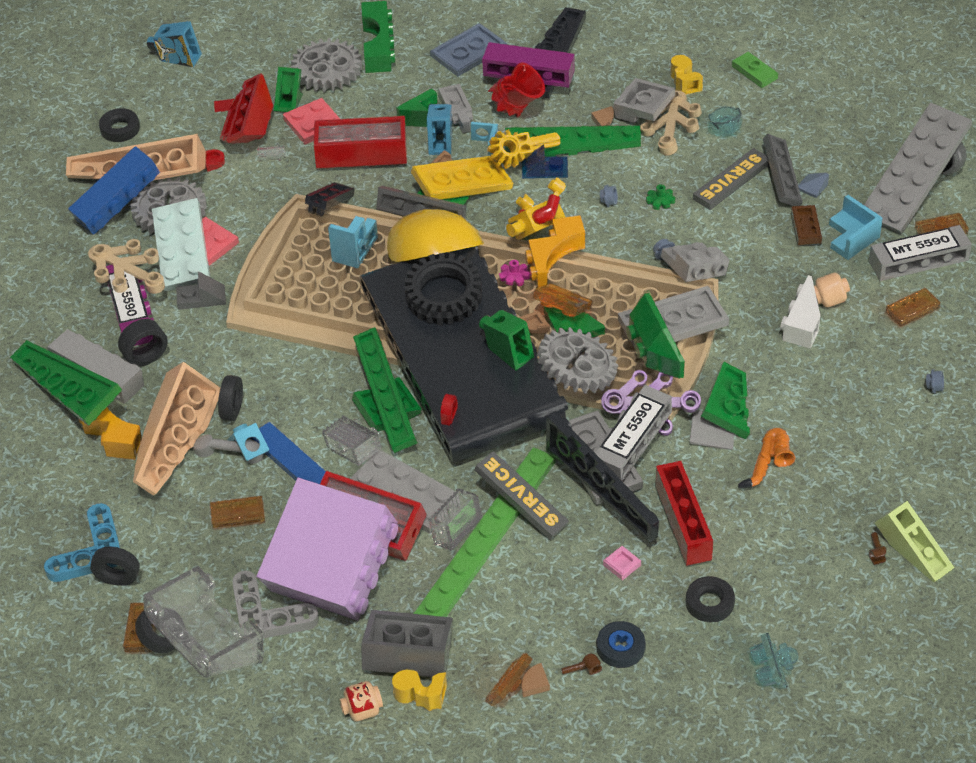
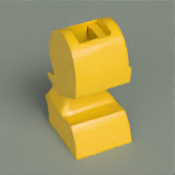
M685 55L672 57L670 75L674 79L675 90L682 91L686 95L702 91L703 76L698 72H692L691 59Z
M399 671L392 678L394 698L400 703L415 701L416 706L424 707L428 711L441 709L447 688L446 672L432 676L431 684L425 687L421 684L417 671Z

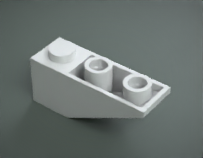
M808 275L805 283L799 285L796 294L797 299L791 301L788 310L789 315L788 317H783L780 330L783 331V341L811 349L819 332L820 312L812 276Z

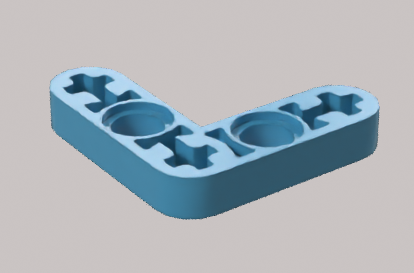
M102 503L95 504L87 511L94 546L56 555L45 562L44 570L50 581L60 582L92 574L90 569L91 560L99 548L108 546L120 548L109 506ZM98 514H102L104 523H98ZM107 532L111 534L108 539H98V536L102 533ZM81 559L90 560L89 564L85 566L76 565ZM107 563V565L112 568L118 566L116 564ZM54 567H60L59 571H54Z

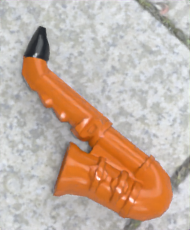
M772 428L766 432L762 440L763 444L757 458L753 476L741 481L738 484V488H752L760 484L766 475L771 457H774V463L778 467L790 466L795 462L796 457L790 450V438L785 430L782 428Z

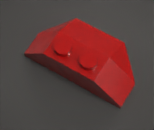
M262 73L244 81L241 87L243 89L236 95L228 110L220 136L222 142L249 143L255 139H261L266 134L273 103Z

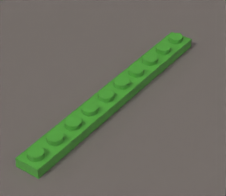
M533 447L516 472L537 490L556 463V458ZM501 494L495 499L414 614L448 616L520 514Z

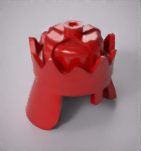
M521 62L516 65L511 76L501 78L488 92H493L491 100L495 102L498 112L508 113L509 116L516 114L518 118L530 102L543 96L545 84L540 74L532 66Z

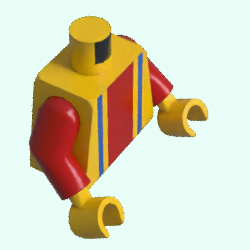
M557 177L555 180H551L548 188L553 191V194L549 195L547 201L534 207V201L527 194L523 198L518 197L516 204L521 210L518 211L517 215L508 219L509 224L506 225L508 235L520 240L551 226L552 219L565 218L559 204V195L564 191L565 183Z

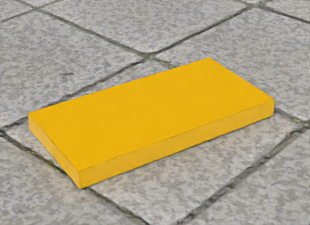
M490 156L412 166L411 174L424 194L437 199L504 191L513 187V181L501 165L496 167L497 160H490Z

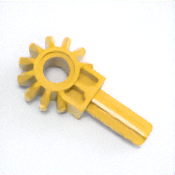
M509 129L505 130L504 133L498 131L495 137L489 140L490 145L487 151L492 153L490 160H497L496 167L503 164L505 169H508L510 165L514 168L519 165V162L529 158L535 150L559 146L560 136L557 133H551L530 138L528 132L519 134L515 132L511 135ZM503 146H507L511 153L506 152Z

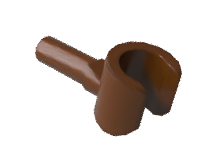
M873 532L871 537L874 549L869 550V558L873 565L886 562V557L884 556L886 554V547L881 546L877 532Z
M590 653L583 658L582 662L561 669L563 675L587 669L590 675H594L602 671V666L598 657Z

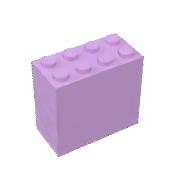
M297 478L256 577L271 592L304 603H310L316 607L358 621L360 615L364 614L368 607V595L378 582L377 573L380 565L384 564L388 557L387 548L390 540L396 537L398 522L385 505Z

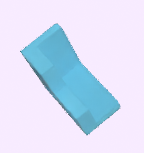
M846 195L843 200V209L829 219V225L842 233V235L831 242L830 248L849 260L880 238L883 218L850 195Z
M355 216L348 228L330 224L328 231L332 261L358 268L378 238L376 220L367 218L365 221V218Z

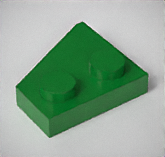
M568 300L544 305V314L550 327L557 333L559 328L567 332L570 327L575 333H577L578 329H581L584 335L590 332L591 338L605 334V326Z

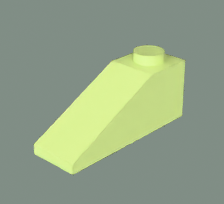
M908 501L875 522L888 543L931 581H937L954 568Z

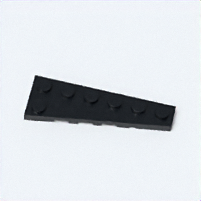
M565 7L552 24V27L545 33L543 41L538 43L535 48L570 53L585 21L586 11ZM545 85V92L541 97L550 99L555 86Z
M555 411L546 416V450L649 542L658 538L659 519L656 514L650 511L575 433L568 419L565 417L561 418Z

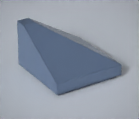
M808 174L798 184L799 190L817 198L828 186L829 174Z

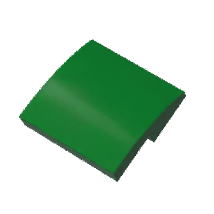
M396 377L395 380L408 417L412 419L419 415L422 409L401 378ZM371 389L354 392L352 401L372 431L385 430Z

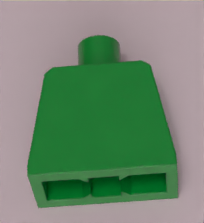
M504 310L498 311L491 317L488 315L484 316L480 320L479 327L485 332L489 349L514 370H518L534 358L528 324L525 320Z

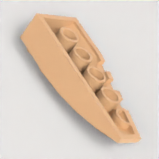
M198 134L71 156L67 157L66 176L67 178L99 180L135 146L151 158L159 169L160 173L154 180L193 174L205 169L206 150Z
M185 362L180 363L166 373L150 412L138 451L133 482L153 496L157 494L168 480L174 468L181 463L188 450L194 446L198 437L208 428L219 398L220 387Z

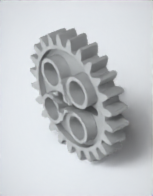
M330 38L327 39V42L319 39L317 44L311 41V46L304 44V50L297 49V54H293V60H291V68L302 69L300 85L306 84V89L313 86L314 91H317L319 88H322L323 92L327 88L334 91L336 86L343 89L342 84L351 85L350 80L356 81V76H359L360 70H362L359 50L354 49L353 44L347 46V41L340 44L339 39L335 40V42H331Z
M170 177L165 182L162 179H159L157 184L150 182V187L145 186L143 192L140 191L137 197L132 198L133 203L130 204L132 218L135 220L136 226L140 225L142 231L148 229L149 234L155 231L152 209L168 205V194H170L171 199L169 205L197 198L200 203L201 216L206 215L205 209H207L205 193H202V188L197 187L195 182L189 184V179L181 182L180 177L176 178L175 181H172Z
M570 327L567 332L559 328L558 333L552 330L550 335L546 334L544 339L541 340L537 352L539 357L538 363L543 364L541 370L549 371L548 378L555 377V384L564 383V389L572 386L574 392H577L578 388H581L585 394L588 389L596 393L598 388L603 391L606 386H610L616 376L618 364H616L617 357L612 356L614 351L606 349L608 344L599 343L600 337L593 339L590 332L584 335L581 329H578L577 333H575Z

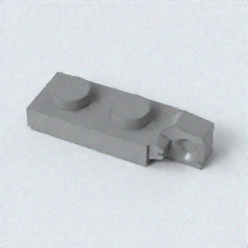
M460 84L439 88L438 95L442 103L452 105L453 124L458 123L462 133L471 132L472 108Z

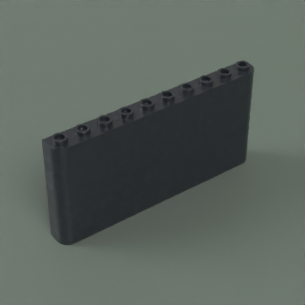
M477 246L444 253L445 258H449V254L454 253L456 260L460 255L465 257V262L471 260L473 267L477 266L482 282L483 296L481 304L478 303L479 308L477 311L472 310V316L469 318L463 314L464 321L458 322L457 318H453L454 324L448 325V320H443V326L437 325V319H434L433 323L429 324L426 317L421 321L418 319V314L414 316L411 313V308H408L404 281L407 278L408 270L412 271L414 263L420 266L419 260L422 258L396 262L359 276L361 288L452 463L546 429V416L555 411L561 418H566L565 411L568 410L565 397L563 395L559 396L557 392L558 388L554 378H548L547 371L541 370L543 364L538 363L537 350L533 342L531 343L534 358L518 370H514L489 349L485 332L479 327L480 320L487 315L491 317L500 310H504L516 317L517 315L513 307H508L504 291H499L496 277L493 273L490 274L488 272L487 262L484 257L480 258ZM439 254L434 255L435 259H439ZM429 256L424 257V259L427 262H429ZM438 276L428 280L422 287L421 292L431 301L449 302L459 298L466 290V285L457 277ZM446 394L455 395L458 400V408L450 426L441 424V405Z

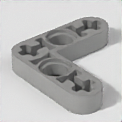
M241 571L233 577L232 583L240 631L245 639L257 640L310 630L317 626L319 622L318 610L313 604L302 603L262 611L255 574L250 571ZM242 582H248L249 592L243 591ZM248 601L256 603L252 609H243L241 607ZM308 614L309 619H304L303 615ZM291 616H294L295 622H292ZM254 617L255 629H250L248 618ZM277 618H284L287 620L286 623L281 626H275L272 624V622Z

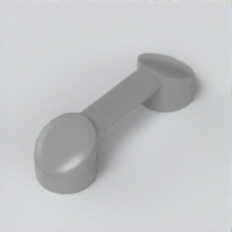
M209 434L198 438L193 446L195 454L199 457H208L214 453L215 449L241 452L236 441L213 439ZM246 440L245 447L247 450L254 452L259 449V443L254 440ZM264 453L246 462L250 464L258 463L263 459Z

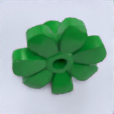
M659 184L656 187V191L649 190L647 192L646 202L652 205L654 210H659L661 206L667 209L670 207V204H675L676 197L673 196V190H666L665 185Z

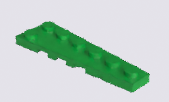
M640 126L505 128V130L509 129L511 135L515 132H518V134L528 132L530 138L551 133H557L560 136L559 146L535 150L529 158L524 159L522 162L532 161L535 157L546 156L547 159L555 158V155L566 153L571 156L577 155L578 152L582 151L595 153L605 150L641 147ZM505 146V151L511 153L510 149Z
M28 340L10 357L20 369L88 426L96 420L100 413L122 391L118 383Z

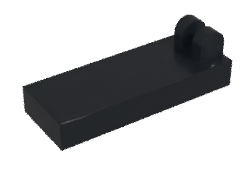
M333 182L307 194L305 204L309 205L308 213L314 214L316 212L317 216L322 217L325 210L352 198L355 188Z

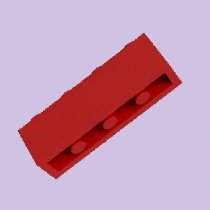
M682 461L657 465L655 486L686 566L711 561L713 538Z

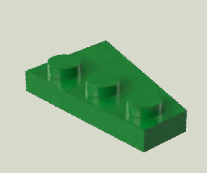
M723 362L701 414V417L743 439H747L750 435V427L747 426L749 410L746 408V397L748 396L746 373Z

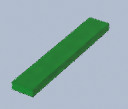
M376 327L353 336L393 452L396 453L417 444L416 436Z

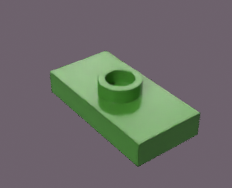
M746 52L732 60V67L760 88L778 79V72L750 52Z

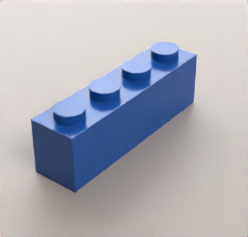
M135 146L73 203L68 210L77 222L94 235L112 217L119 213L132 198L136 197L145 186L152 182L160 171L153 160Z

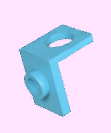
M471 122V140L487 141L489 147V140L495 137V134L498 132V124ZM483 128L489 134L487 136H480L476 130Z
M245 423L234 428V433L227 439L237 442L246 461L269 451L256 423L247 426ZM250 437L256 438L259 441V449L254 452L247 450L245 447L246 439Z

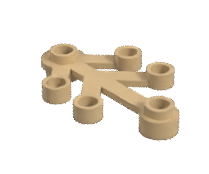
M675 90V96L660 114L669 109L668 113L653 123L651 120H646L648 122L640 126L642 135L648 137L666 124L664 136L658 142L661 154L666 156L672 155L678 150L676 139L674 138L676 122L686 128V131L689 133L696 132L699 129L696 117L702 114L700 104H690L687 102L686 94L682 91ZM683 109L684 111L688 112V115L691 118L688 119L687 117L679 113L678 110Z
M131 239L127 241L126 245L118 247L97 244L89 250L88 255L89 259L97 266V269L94 271L96 282L106 283L109 281V271L106 268V264L109 263L114 266L115 278L112 281L115 292L122 293L128 289L127 280L124 277V272L144 281L146 290L149 293L157 294L165 288L163 276L158 272L148 273L135 265L157 263L159 261L158 250L149 248L143 255H136L141 252V244L139 240ZM123 254L136 255L123 258L117 257L118 255Z

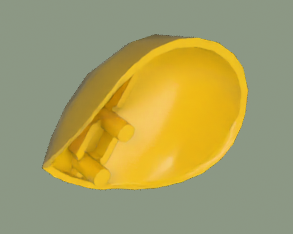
M423 209L402 217L394 224L388 234L387 251L392 261L402 262L427 257L431 254L436 255L483 245L484 242L479 231L461 215L441 209Z

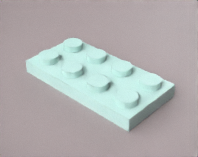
M195 198L153 208L152 214L159 254L160 273L165 282L164 291L175 290L176 287L198 284V272H202L210 277L198 199Z

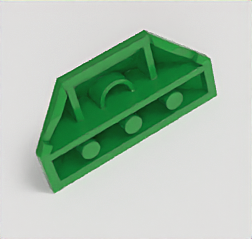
M644 291L629 314V325L626 326L627 336L629 340L634 341L638 358L643 359L646 367L678 379L684 378L685 360L668 330L650 291Z

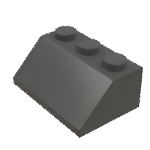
M371 610L361 643L362 670L389 673L414 670L420 676L431 678L438 673L446 672L449 661L453 618Z

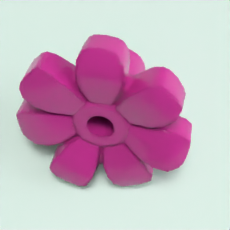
M511 260L509 265L503 264L501 266L499 279L502 282L505 281L510 286L514 282L517 286L524 285V279L530 278V272L527 271L526 264L519 265L517 260Z

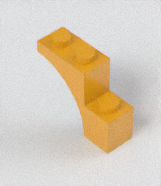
M580 215L552 219V229L549 230V237L529 240V250H525V259L527 265L531 264V267H529L531 281H536L538 290L547 289L548 273L560 258L571 252L585 249V229Z
M108 407L89 426L79 419L85 434L101 436V446H104L107 457L136 460L142 440L139 425L119 419L112 414Z

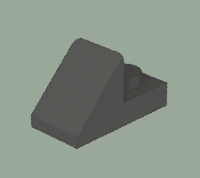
M198 272V285L176 287L178 310L226 305L225 285L202 272Z

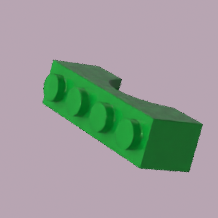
M387 1L361 2L363 32L376 36L374 39L363 43L365 72H391V63H395V50H390L394 49L392 9H387Z

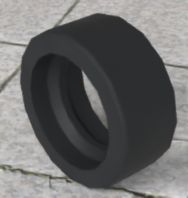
M140 319L132 322L122 331L118 339V349L130 364H135L138 367L146 366L159 359L165 352L168 344L166 334L156 321L151 319ZM153 335V338L146 346L138 350H132L140 339Z

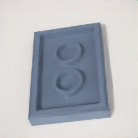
M479 23L432 49L430 56L459 77L482 63V58L489 42L507 43Z

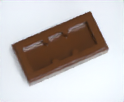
M815 205L791 206V215L798 245L822 244V234Z

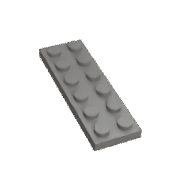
M930 102L864 204L883 218V227L902 235L972 125L971 119Z

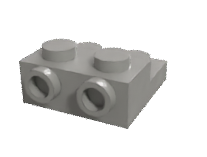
M635 78L625 88L620 97L614 101L613 110L615 111V118L633 123L639 117L655 121L675 96V88Z
M699 242L663 248L661 258L685 282L726 276L730 260L719 248H707L705 244Z

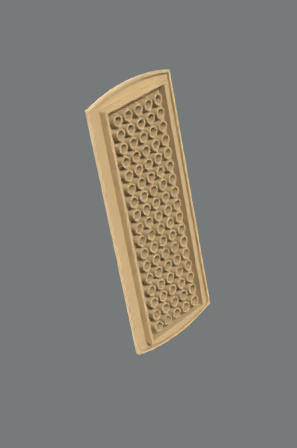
M295 194L263 230L249 252L238 275L230 299L226 320L227 328L360 357L353 336L376 327L389 363L402 366L361 288L359 276L396 263L389 258L387 239L391 228L404 216L339 203L325 210L324 215L320 217L316 215V212L314 214L308 213L309 205L305 204L306 196ZM355 216L365 218V221L367 218L376 220L378 238L358 268L332 261L328 231L330 224L348 228ZM479 231L484 242L483 245L477 246L480 258H485L488 272L495 275L499 291H504L508 307H513L518 318L539 310L549 324L544 314V305L568 300L605 326V334L596 337H600V344H608L606 349L614 351L612 356L617 357L616 364H618L616 376L610 386H606L603 391L598 388L596 393L588 389L585 394L581 388L574 392L572 386L564 389V383L560 382L557 384V392L559 396L563 395L569 403L604 410L601 404L603 394L610 389L619 390L632 378L635 371L642 370L647 374V386L657 379L660 372L646 367L643 359L638 358L634 346L618 321V313L633 309L644 291L649 290L654 302L709 286L719 302L718 279L708 278L685 282L674 270L581 251H574L563 256L551 267L547 276V289L538 290L536 281H531V278L524 279V285L517 286L515 282L510 286L505 281L502 282L499 279L501 266L503 264L509 265L511 260H517L519 265L523 263L527 265L525 250H529V241ZM531 264L527 265L528 272H530L529 267H531ZM551 327L548 333H530L531 342L534 343L537 352L541 340L544 339L546 334L550 335ZM715 330L675 342L685 360L684 378L678 379L673 377L672 384L669 387H663L660 390L661 392L672 397H681L684 392L693 390L709 356ZM638 375L635 377V380L642 382L644 377ZM662 376L660 378L662 382H668L670 380L668 376ZM636 387L628 396H633L636 392L639 393L643 387ZM612 399L609 402L612 406L619 404L616 399ZM672 408V413L667 419L672 421L681 408Z

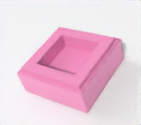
M621 546L603 560V566L619 579L624 580L641 566V560Z

